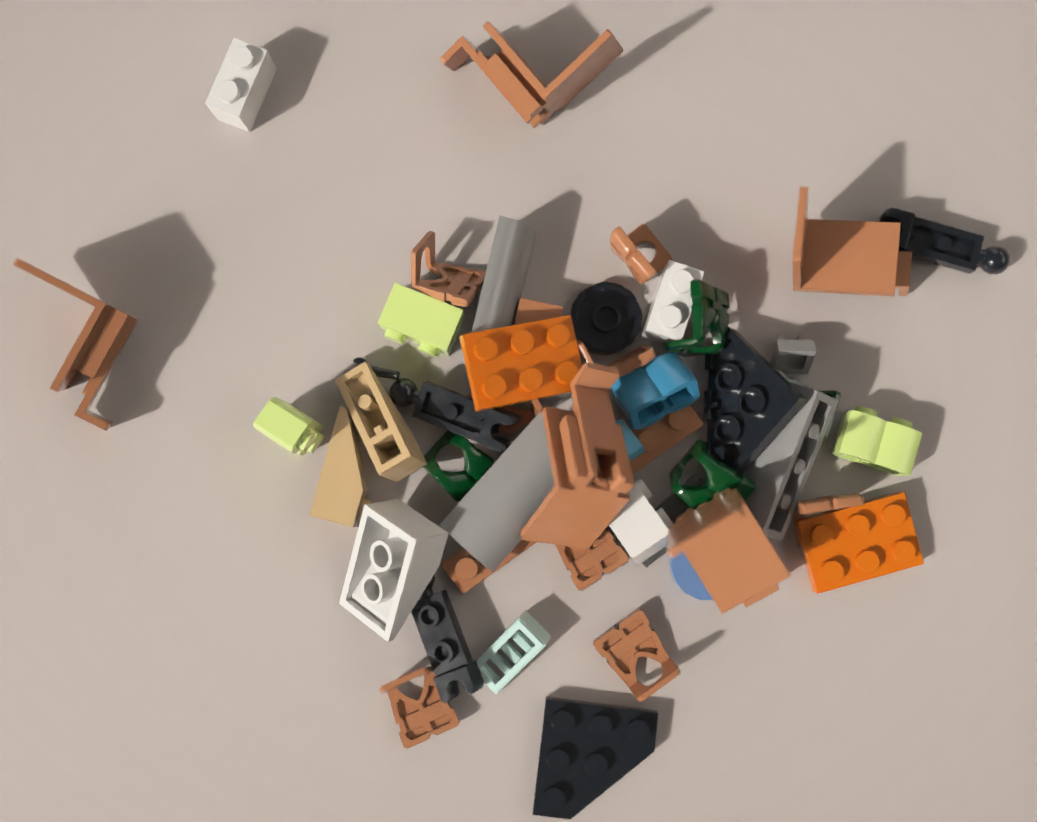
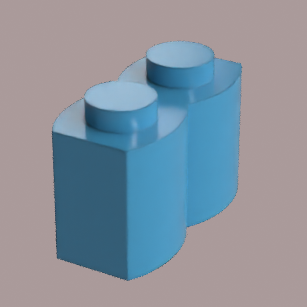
M676 352L656 356L644 368L635 369V371L619 377L611 387L615 402L634 430L648 427L662 419L667 413L679 411L691 405L700 397L697 379Z

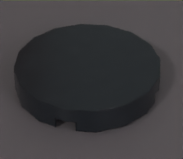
M610 282L597 283L580 292L572 304L570 314L576 340H581L590 352L602 355L619 353L630 346L641 330L643 317L641 307H639V303L636 301L633 293L620 284Z

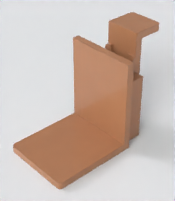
M487 21L483 27L501 47L502 50L498 54L495 53L489 58L480 50L478 51L469 40L461 36L441 56L440 61L446 67L455 71L471 57L524 121L536 128L539 124L543 125L549 120L556 109L561 111L624 50L611 31L607 29L547 86L512 43Z
M800 187L792 260L793 291L894 297L895 289H899V296H907L910 286L912 252L898 251L901 223L808 219V187Z
M17 258L13 265L95 306L49 389L56 392L66 390L77 371L90 377L82 392L85 396L74 416L107 431L113 422L89 409L139 320Z
M585 362L570 383L574 402L572 405L573 412L546 406L542 410L555 486L521 530L522 540L587 549L630 500L629 491L635 483L622 427L620 424L615 423L608 392L619 378L617 368Z
M729 487L715 493L713 500L708 503H702L698 506V509L689 508L685 513L676 517V523L669 526L666 549L671 558L682 552L685 554L722 614L741 603L747 608L778 591V583L791 576L737 488L731 491Z

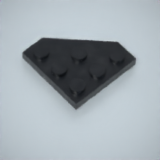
M728 327L722 351L705 355V370L709 371L708 391H704V421H707V442L704 443L708 455L735 469L736 473L741 476L808 400L735 329Z
M546 697L532 810L533 815L571 820L655 751L658 723L657 710Z

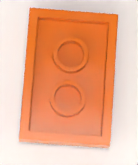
M571 315L462 334L459 337L476 412L571 393L570 383L582 367Z
M905 492L890 493L865 500L864 505L833 509L794 520L813 592L817 594L924 564Z

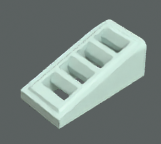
M524 611L476 660L484 683L495 694L521 671L551 639V635L527 611ZM524 634L534 643V645L524 636ZM510 637L526 652L524 655L508 641ZM499 649L515 663L513 666L497 652ZM489 659L504 673L502 678L486 663Z

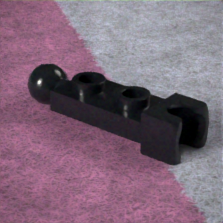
M897 208L885 210L879 218L880 222L901 223L898 251L912 252L913 258L968 274L976 271L978 263L982 270L988 274H1000L1010 264V255L1001 246H991L985 250L981 249L985 236L915 217L914 213Z
M400 378L393 382L390 387L389 395L395 404L402 407L415 404L412 417L476 441L477 444L497 452H505L512 444L510 440L501 436L499 426L501 424L511 425L518 423L520 416L501 407L476 412L473 398L430 381H424L420 391L416 384L408 378Z
M434 574L411 613L436 676L433 680L440 699L443 703H448L460 694L458 681L463 684L468 694H473L483 688L484 680L477 661L472 659L447 590L445 589L435 594L433 592Z

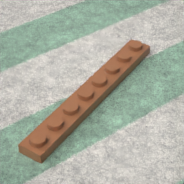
M691 405L679 411L667 413L662 419L648 427L631 430L645 450V452L630 461L632 475L704 425ZM521 540L493 572L479 562L465 548L441 563V565L460 593L464 594L536 542Z

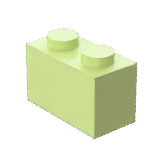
M394 283L379 318L378 325L382 330H385L384 336L400 344H404L406 339L420 344L418 347L419 351L438 358L440 353L447 356L450 355L465 314L464 310Z

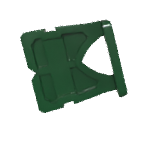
M692 280L690 288L693 338L663 343V349L676 352L684 357L718 353L724 347L728 330L729 315L727 314V309L730 308L729 294L702 280ZM709 328L714 346L695 347L704 341Z
M447 430L424 455L427 465L423 466V468L441 484L454 501L460 502L494 464V459L473 445L467 438ZM452 444L462 449L465 461L463 471L447 472L440 469L436 456L445 445Z
M700 439L692 445L669 473L673 492L694 510L698 509V506L702 503H708L713 500L715 493L721 492L728 487L731 491L737 488L744 501L756 489L754 481L743 474L741 476L738 475L735 469L708 455L705 443ZM693 457L704 466L707 475L706 485L687 486L682 484L683 469Z

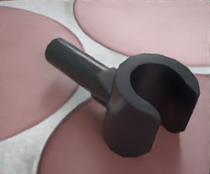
M361 357L353 360L357 364H362L366 361ZM370 365L377 377L398 380L400 377L399 371Z

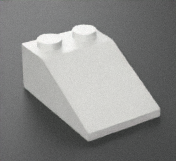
M399 499L365 504L339 604L387 642L394 640L437 571L448 532Z

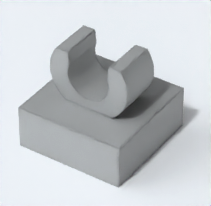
M779 332L770 364L775 369L786 374H808L817 352L815 341L806 340L803 333H798L796 340L785 339L784 333Z

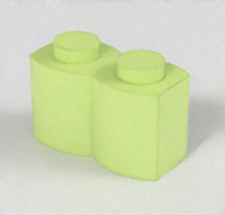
M278 397L269 399L254 421L255 429L293 454L305 455L307 452L313 453L324 438V435L321 433L323 426Z
M856 406L855 410L842 413L831 451L832 455L900 477L911 475L922 432L912 428V422L900 418H890L888 422L877 417V411L862 406Z

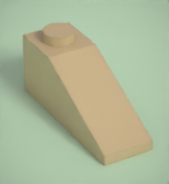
M365 361L335 379L378 475L398 482L427 465L413 433L369 363Z
M339 407L309 516L350 527H359L364 505L371 504V500L366 499L368 487L355 423L349 410Z

